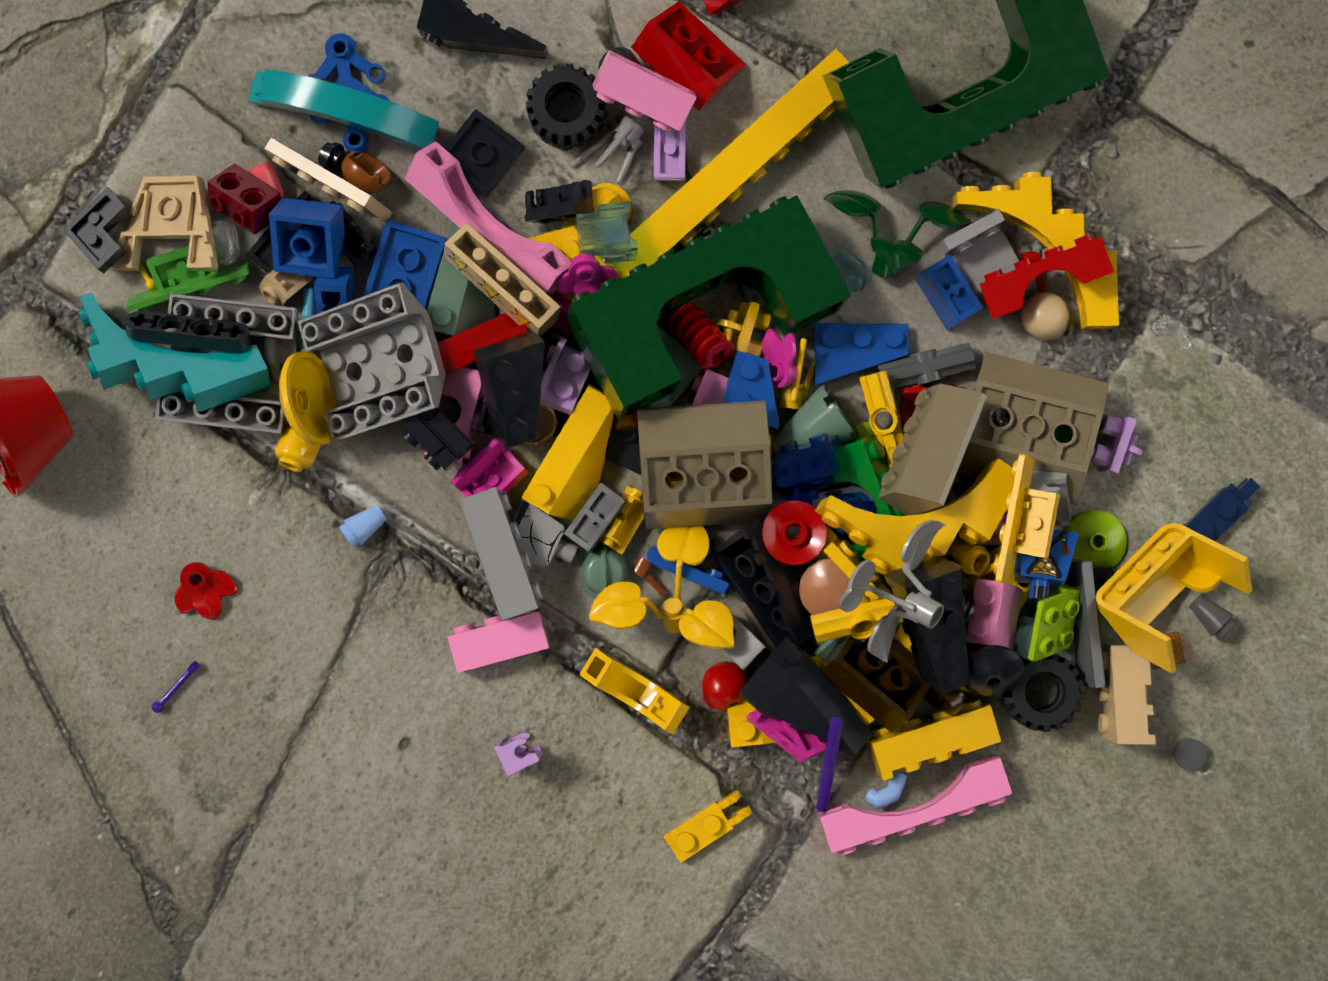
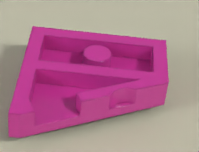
M758 710L750 712L746 717L752 725L800 763L825 752L826 744L820 742L817 736L802 729L800 732L790 728L791 724L776 717L773 719L768 718Z

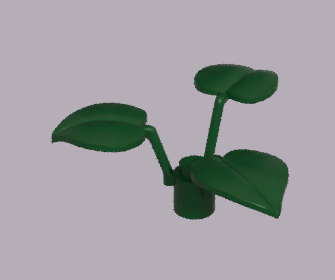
M841 190L827 194L824 197V200H828L831 205L845 214L857 217H871L873 237L870 239L872 251L876 253L871 271L883 278H894L896 273L902 268L922 259L923 251L911 242L923 223L931 221L934 225L944 228L961 227L971 223V219L950 205L941 202H925L919 207V212L923 215L919 218L907 239L897 240L879 235L878 214L875 211L880 210L881 204L870 195L854 190Z

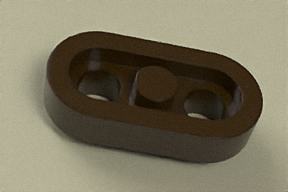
M930 686L924 696L929 704L951 716L964 708L963 700L965 697L960 688L941 694Z

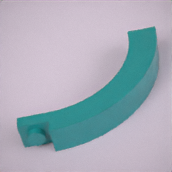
M266 69L265 72L256 71L248 102L257 106L287 109L326 118L370 132L415 150H421L433 143L439 121L380 97L328 81L278 70Z

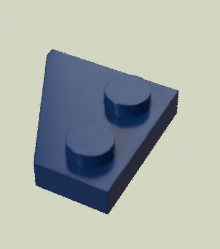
M736 351L721 403L765 400L768 427L778 429L779 420L768 360Z

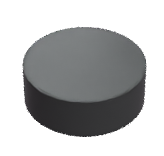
M1185 738L1176 744L1173 757L1181 768L1194 771L1200 769L1206 763L1207 750L1200 741Z

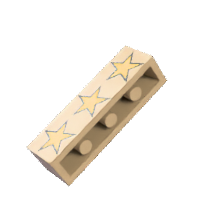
M467 222L444 243V258L519 326L525 324L528 332L533 331L541 337L558 320L561 306Z

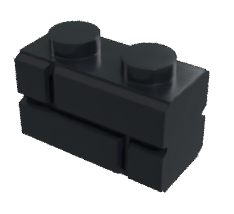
M439 407L408 417L400 424L405 429L402 436L414 448L419 444L427 452L424 458L435 470H439L441 467L445 471L450 470L475 445Z

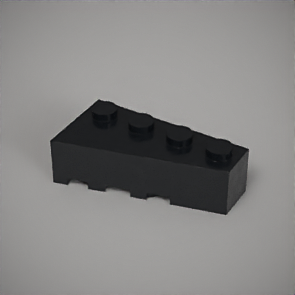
M767 512L720 543L710 552L776 648L786 637L799 646L814 634L810 618L812 614L802 603L799 592L800 579L794 566L778 561L765 547L762 529L764 521L769 514Z
M939 555L921 561L918 567L911 572L927 590L932 592L930 598L944 605L942 617L932 629L919 622L915 623L905 618H902L903 622L901 624L911 641L910 649L921 679L941 694H945L969 685L970 680L962 569ZM902 568L884 574L894 596L905 600L911 592L916 594L920 592L902 571Z

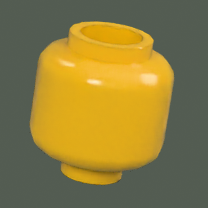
M286 427L276 446L275 455L279 458L278 463L291 471L302 472V469H309L313 466L321 445L316 446L307 443L291 427Z

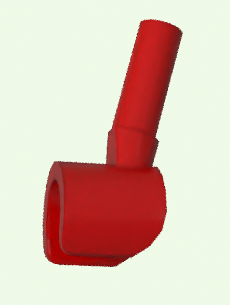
M1023 252L1020 255L1021 260L1032 257L1033 262L1041 260V256L1037 252ZM1042 274L1035 277L1039 293L1047 292Z

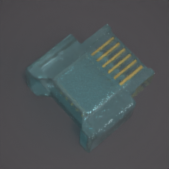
M630 202L598 204L596 213L577 214L575 223L581 254L602 256L604 264L635 261L638 245L637 241L629 236L627 214L631 209Z

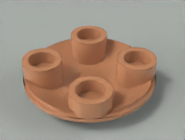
M829 557L819 560L808 567L800 581L799 592L802 603L812 615L839 609V599L844 590L848 588L847 584L850 578Z

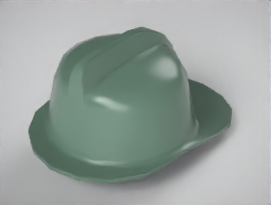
M599 541L594 546L595 549L592 553H589L580 546V580L582 588L588 596L596 599L599 593L607 586L616 582H629L628 546L622 555Z

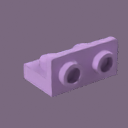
M561 337L557 346L553 344L550 346L545 362L549 363L546 372H542L540 403L571 415L591 371V367L583 352L566 346L567 339Z

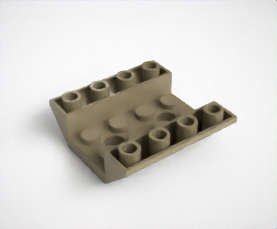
M985 352L975 391L987 395V398L956 474L976 479L985 465L996 459H1000L1013 467L1014 462L1018 460L1019 454L1035 457L1033 471L1067 473L1069 504L1077 505L1102 420L1109 383ZM1003 409L1009 413L1010 422L1006 426L998 427L994 425L991 416L995 410ZM1065 425L1072 430L1073 437L1071 441L1060 443L1055 439L1054 431L1058 426Z
M765 400L637 409L646 530L748 523L755 521L767 512L770 513L772 510V484ZM736 467H742L747 471L746 477L742 480H734L729 474ZM670 472H678L683 476V480L679 484L671 485L666 482L665 477Z

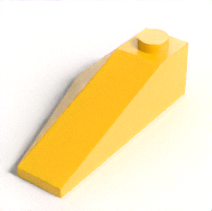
M591 385L587 387L521 497L549 515L574 520L599 486L605 463L608 438L610 437L614 418V411L603 392Z

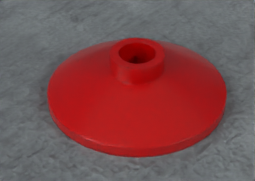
M787 501L777 505L770 511L764 521L762 535L765 547L775 559L785 564L800 565L811 561L821 552L826 542L827 529L825 522L821 519L822 516L815 512L816 508L802 501ZM796 526L799 528L800 535L798 538L792 539L788 536L790 527Z

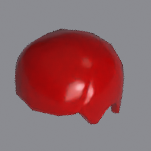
M724 661L712 665L705 671L702 678L703 700L710 708L720 711H726L732 703H742L743 697L738 693L749 681L748 673L732 661Z

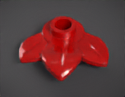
M191 562L185 565L181 571V585L176 590L174 599L176 607L181 614L195 608L202 617L217 620L222 609L221 597L236 594L238 588L232 577L225 571L210 570L202 562ZM192 574H199L202 580L199 583H194L191 581L190 576Z

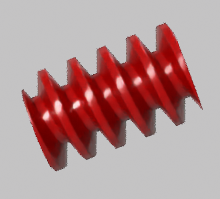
M695 302L686 303L671 314L668 321L669 332L675 336L676 340L682 344L683 348L689 352L690 356L696 360L701 368H716L729 359L733 353L734 344L727 340V336L720 332L719 327L713 324L712 319L706 316L704 310L697 309Z

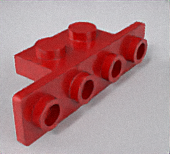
M504 313L437 343L446 374L475 362L473 350L528 332L526 325L522 324L519 326L511 317Z

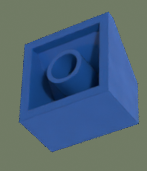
M282 198L269 213L274 271L334 279L337 275L345 235L343 205Z

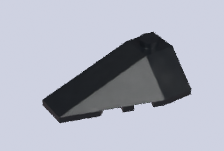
M423 0L417 29L420 35L423 36L422 41L430 46L439 48L440 45H443L450 49L546 59L548 56L547 46L515 28L507 27L506 30L501 29V24L485 12L483 14L478 13V15L473 14L472 10L466 7L467 3L463 0Z

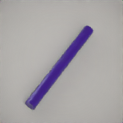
M839 717L831 718L829 723L816 808L820 812H826L829 808L843 720Z

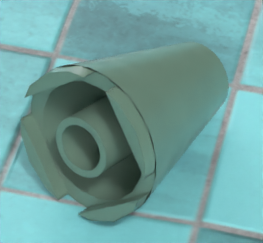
M822 385L771 440L773 445L771 454L780 465L785 462L786 465L791 466L855 440L860 434L855 425L851 427L847 421H849L848 418L850 416L830 390L827 391L825 385Z

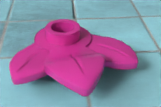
M579 254L572 259L569 271L558 278L557 289L560 294L574 292L575 295H578L585 291H589L592 294L600 290V285L614 277H618L620 280V276L613 267L600 265L593 255Z
M768 329L762 340L764 354L760 357L767 359L769 362L773 384L778 388H785L788 385H792L797 377V367L794 362L796 356L795 338L793 333H790L782 340L774 329Z

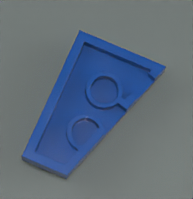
M815 323L814 387L907 357L909 355L908 324Z

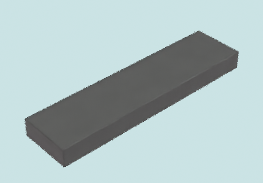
M1072 559L1067 576V585L1080 590L1078 600L1080 608L1075 617L1073 627L1076 667L1080 673L1078 678L1083 680L1084 686L1092 688L1105 687L1092 562L1090 560Z

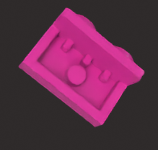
M495 438L490 443L484 445L474 459L458 470L451 483L465 497L494 487H499L500 492L506 491L508 493L529 472Z

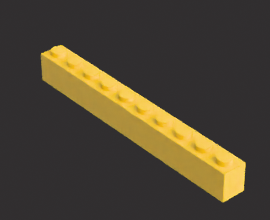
M837 48L606 255L620 271V280L629 276V271L636 266L646 263L648 267L658 262L657 258L660 255L676 249L680 244L686 247L685 245L689 241L696 238L698 234L695 231L703 223L709 226L720 216L721 213L718 210L725 203H728L730 206L734 204L744 194L741 189L749 182L753 185L757 183L767 173L764 169L772 161L776 164L779 163L790 152L787 147L795 140L801 143L813 132L811 126L818 119L824 122L836 111L823 75L849 63Z

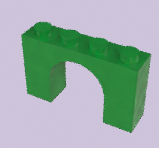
M875 434L799 464L810 494L839 482H852L863 487L871 495L876 505L877 514L906 516L878 498L882 489V478L889 471V467L884 458L885 451L883 445L877 440ZM857 543L851 544L862 562L866 560L862 556L868 546H861Z

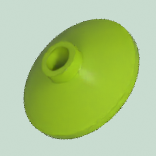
M1100 510L1083 512L1077 515L1066 529V531L1078 532V539L1072 559L1090 560L1093 569L1103 566H1112L1113 568L1125 554L1127 547L1125 529L1121 522L1108 512ZM1097 535L1103 539V544L1100 547H1096L1093 544V538Z

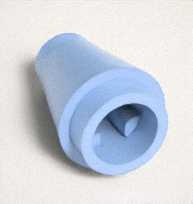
M375 505L343 520L344 524L338 528L352 547L358 544L362 546L387 518L380 508Z

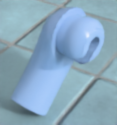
M894 770L892 772L894 778L889 780L887 787L881 790L872 788L867 792V803L873 805L875 809H883L897 802L908 775Z

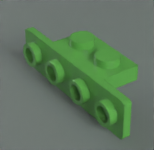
M189 246L148 258L146 264L156 289L130 296L126 306L129 312L137 309L138 311H148L156 307V303L166 300L169 302L170 294L186 295L195 291L206 293L216 288L217 284L228 282V284L238 283L249 274V261L244 260L218 268V271H193L186 268Z

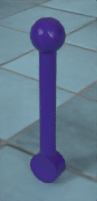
M194 661L159 701L153 702L151 707L153 712L161 713L163 711L164 704L190 675L199 668L200 664Z

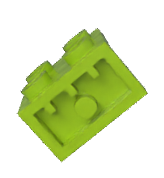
M1063 584L1061 587L1050 586L1049 598L1037 602L1028 655L1029 660L1036 662L1070 648L1074 639V621L1080 608L1078 602L1079 589L1067 584Z

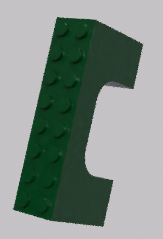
M995 0L1010 40L1009 54L1005 63L993 75L928 106H919L914 99L897 55L881 48L871 51L823 75L865 178L881 188L895 187L902 183L903 177L911 173L916 175L931 168L930 164L940 159L943 161L952 159L960 153V149L968 145L971 147L980 145L988 140V135L996 131L1002 133L1011 130L1016 126L1017 121L1025 117L1027 119L1037 117L1045 112V107L1053 103L1055 105L1063 104L1073 98L1072 94L1082 89L1083 91H1088L1101 85V80L1110 76L1083 0Z
M798 195L787 199L786 196L780 197L770 203V208L765 211L753 210L744 215L740 223L733 226L731 223H726L714 230L715 235L706 239L699 236L689 241L685 245L687 248L677 253L675 250L667 251L657 258L658 262L648 267L646 263L638 265L629 271V276L621 280L618 277L611 278L600 285V290L592 294L589 291H585L572 298L573 303L569 305L566 322L618 420L637 412V409H643L675 393L682 378L659 336L657 320L664 314L726 284L741 283L748 285L763 297L784 337L790 333L794 334L840 311L851 297V293Z

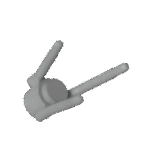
M624 116L620 123L615 122L605 134L570 163V167H576L611 138L613 142L601 155L595 166L600 168L618 146L624 150L630 147L616 179V183L621 184L636 151L642 145V141L639 138L644 132L643 129L635 121Z

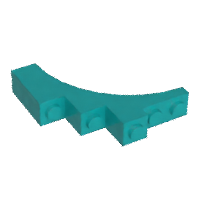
M92 292L80 296L83 309L78 310L84 328L91 327L93 331L88 334L92 346L87 348L91 360L87 361L86 365L92 380L98 378L103 390L135 379L140 391L146 389L150 401L182 390L187 402L193 401L197 411L201 412L271 387L268 369L257 345L249 346L245 351L238 353H189L157 347L147 342L134 341L128 338L126 331L116 325L101 309Z

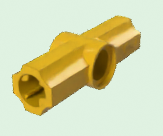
M885 370L859 378L870 415V426L877 440L883 445L885 451L884 458L888 467L891 468L894 460L892 458L893 452L901 443L904 432L901 425V414L896 407L888 373ZM881 411L889 412L892 415L893 424L890 428H884L879 425L878 415Z
M863 596L859 606L850 612H845L839 608L810 615L816 642L819 643L848 635L855 639L870 638L878 621L883 616L888 615L895 604L885 598L870 601V599Z

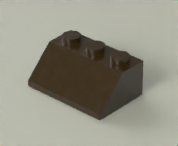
M851 635L844 636L834 646L821 665L820 669L834 686L888 731L891 732L909 722L930 688V685L921 679L913 654L893 638L888 662H884L869 653L867 646L870 638L855 639Z

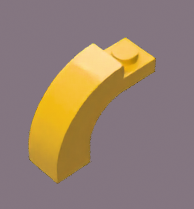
M597 648L594 649L579 674L595 687L625 702L671 734L675 733L690 708L664 687Z

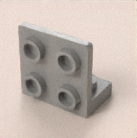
M999 209L946 237L938 244L944 257L952 256L975 295L982 292L979 284L985 282L983 275L998 269H1002L1003 274L1015 270L1014 263L1019 262L1000 227V224L1005 219Z

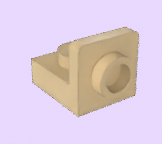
M272 270L264 277L258 288L266 302L274 306L284 307L288 300L311 283L313 277Z

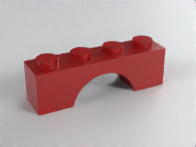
M1090 233L1075 239L1076 246L1063 250L1062 245L1045 251L1044 255L1046 258L1033 262L1032 257L1014 263L1015 270L1003 274L1002 269H998L983 275L985 282L979 285L992 319L1023 308L1024 294L1028 285L1035 277L1051 270L1066 271L1077 277L1083 284L1114 273L1101 236L1094 239L1093 234Z

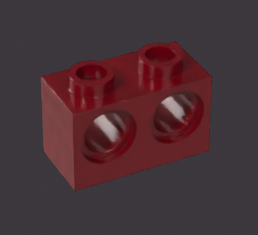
M235 163L207 181L209 205L215 211L221 212L233 220L239 227L245 228L254 235L270 225L269 213L281 200L280 192Z

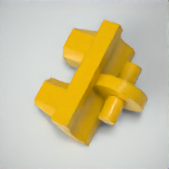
M752 301L750 303L740 302L738 311L730 309L727 320H717L716 325L724 329L723 333L727 336V340L734 344L731 358L735 357L736 351L760 357L762 342L750 339L753 328L766 331L771 320L770 314L759 309L760 304Z

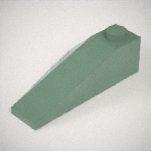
M454 222L451 224L447 241L460 229ZM443 252L427 312L430 316L434 334L452 337L495 318V305L492 300L444 258Z

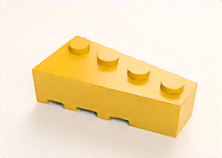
M980 699L964 703V708L953 716L938 710L932 713L933 718L921 721L920 717H914L909 722L903 724L902 727L896 728L891 732L884 726L872 730L873 735L869 737L867 743L876 774L885 781L894 778L892 773L894 770L909 773L920 769V766H922L921 761L928 760V763H939L953 757L952 752L958 751L959 754H966L1001 742L991 705L986 702L981 703Z

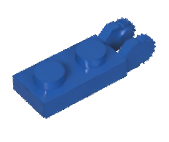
M657 545L649 548L646 555L649 560L648 562L676 574L677 561L671 562L663 559L658 552ZM683 562L681 577L723 594L726 592L729 581L724 579L725 573L708 567L707 572L696 568L695 565H688Z

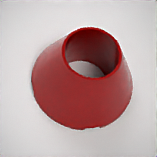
M40 375L0 378V473L5 478V481L2 482L5 488L17 498L24 494L73 437V431L64 409L51 387Z

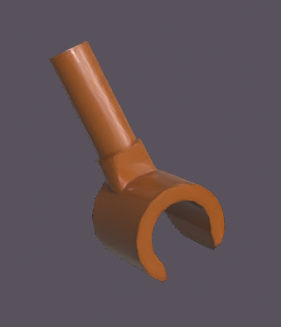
M638 557L633 565V571L663 597L667 591L649 574L654 565L644 558Z

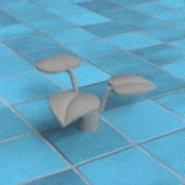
M929 520L919 524L909 535L901 553L900 559L904 562L902 571L920 592L917 594L911 592L903 600L870 585L869 583L875 572V563L871 560H864L852 573L847 584L848 588L844 590L839 599L838 606L845 612H850L859 606L865 591H870L898 604L889 611L888 615L883 616L878 621L867 646L869 653L884 662H888L890 647L900 618L910 619L915 623L919 622L932 629L942 617L944 605L930 598L932 592L927 590L911 572L922 561L936 533L943 526H946L940 521Z

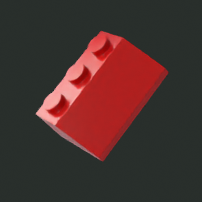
M680 1L648 21L631 46L641 60L649 64L658 74L694 91L697 98L693 107L698 111L711 103L747 65Z

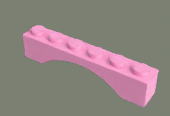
M435 141L416 152L404 178L459 228L467 222L548 296L558 291L557 280L561 275L569 271V266L571 265V260L552 243L538 242L525 238L509 230L496 220L473 193L463 174L459 161Z
M994 754L965 764L957 778L943 792L916 807L900 811L878 812L861 809L846 803L830 808L826 812H818L817 814L830 852H837L840 856L854 852L856 845L865 842L869 846L882 843L886 840L885 836L896 832L898 836L912 833L916 830L915 826L926 822L928 826L940 824L946 821L945 816L956 812L958 816H963L976 811L975 806L987 803L988 806L1003 803L1006 801L1005 796L1011 795L1012 791L1001 758Z

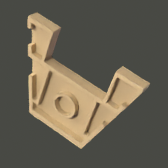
M197 175L144 177L129 212L130 215H133L129 226L125 232H121L117 241L126 253L109 269L114 271H139L143 239H190L186 268L193 271H218V261L204 179Z

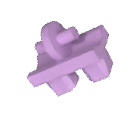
M1102 416L1098 432L1108 435L1105 446L1095 443L1090 461L1098 465L1097 470L1106 473H1119L1121 464L1129 466L1132 455L1142 457L1143 450L1135 447L1139 436L1132 434L1136 419L1131 417Z

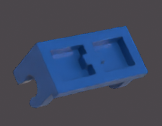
M951 255L926 268L915 277V280L946 330H949L983 308Z

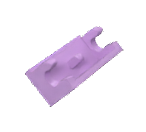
M520 733L508 740L503 738L494 746L507 776L540 761L543 755L540 746L532 747L530 750L525 751L527 747L523 744L530 737V733Z

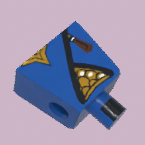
M1054 529L1048 558L1017 553L1014 568L1015 581L1030 584V601L1039 602L1049 598L1050 586L1061 587L1065 583L1076 547L1078 532Z

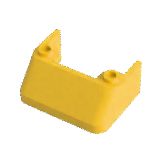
M1166 524L1097 591L1096 602L1098 610L1132 652L1173 674L1176 671L1171 638L1149 626V624L1185 587L1195 592L1206 593L1214 590L1223 581L1249 595L1252 592L1248 557L1181 524Z

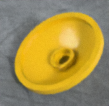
M300 351L291 354L281 370L279 379L280 404L289 425L300 438L311 445H323L331 441L323 412L337 408L329 382L328 370L315 354L308 351Z

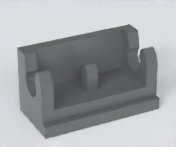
M600 483L564 534L586 551L592 553L596 543L627 501L606 485Z

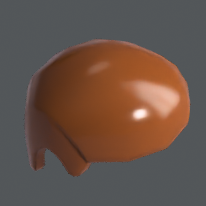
M351 151L341 163V170L346 182L367 194L380 192L391 179V172L370 154L362 152L358 156L353 157L355 152Z

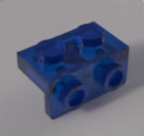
M827 432L809 437L808 443L798 445L795 440L779 445V450L770 457L778 486L782 488L838 473L840 467L835 454L841 447L838 434L828 437Z

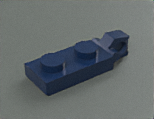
M1245 478L1237 487L1233 483L1229 484L1227 487L1219 490L1183 526L1216 541L1248 510L1247 508L1252 504L1248 498L1260 486L1252 478Z

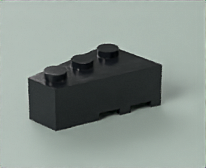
M533 331L473 350L494 436L507 449L537 439L545 340Z

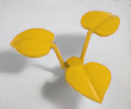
M704 527L666 528L660 534L657 541V549L660 556L667 561H677L674 598H669L662 604L661 610L649 598L641 597V591L637 584L632 582H616L607 586L596 597L590 610V621L616 629L633 628L639 625L645 618L646 604L655 614L657 620L662 619V626L667 632H680L685 639L697 645L716 649H733V617L726 605L708 600L698 603L694 610L686 609L680 597L683 562L693 566L699 565L708 555L710 544Z

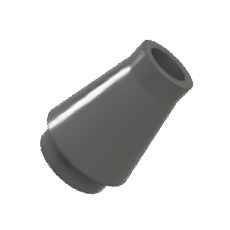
M1200 594L1189 605V608L1194 612L1211 637L1214 635L1220 640L1237 623L1232 618L1233 614L1207 599L1203 594Z

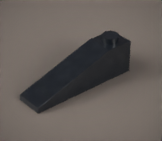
M788 637L781 642L738 693L762 715L771 719L776 717L791 724L790 728L799 732L802 729L818 737L820 742L825 744L827 742L830 719L833 717L841 718L843 725L838 750L853 757L873 734L813 659Z

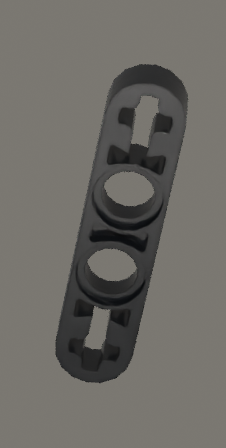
M135 311L128 314L125 318L126 334L128 338L134 341L232 353L245 351L250 346L249 328L240 322L149 311ZM169 328H178V329H179V330L174 331V332L164 331V330L169 329ZM199 332L211 333L209 335H197Z

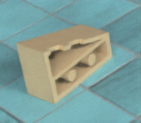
M1104 644L1102 658L1105 687L1098 688L1099 700L1103 701V714H1099L1098 717L1099 732L1103 733V738L1116 744L1156 745L1155 735H1149L1148 716L1154 715L1153 705H1148V686L1152 685L1150 661L1132 652L1126 644Z

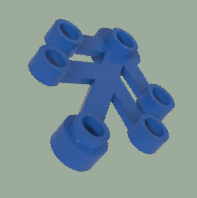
M338 33L332 35L325 44L326 59L316 73L310 74L308 77L325 81L337 67L339 78L335 84L390 101L387 96L383 94L377 95L353 78L350 64L364 72L368 80L376 85L383 83L386 79L384 68L380 64L370 63L356 53V44L347 34ZM338 44L346 46L343 53L335 52V47ZM375 69L381 70V76L377 79L371 78V72ZM309 114L311 120L317 125H324L329 121L326 118L316 120L314 115ZM347 125V132L343 137L345 148L349 153L354 151V155L366 152L370 146L367 134L361 129ZM352 136H360L361 141L358 145L350 144Z

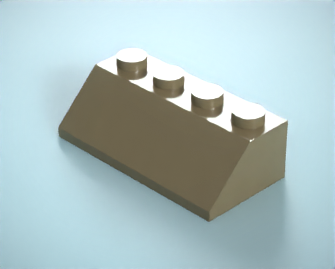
M937 384L928 389H923L915 399L914 404L916 408L913 415L904 425L903 431L905 434L903 439L893 452L892 458L894 460L891 468L882 478V489L878 498L906 516L916 515L944 506L987 395L982 392L944 384Z

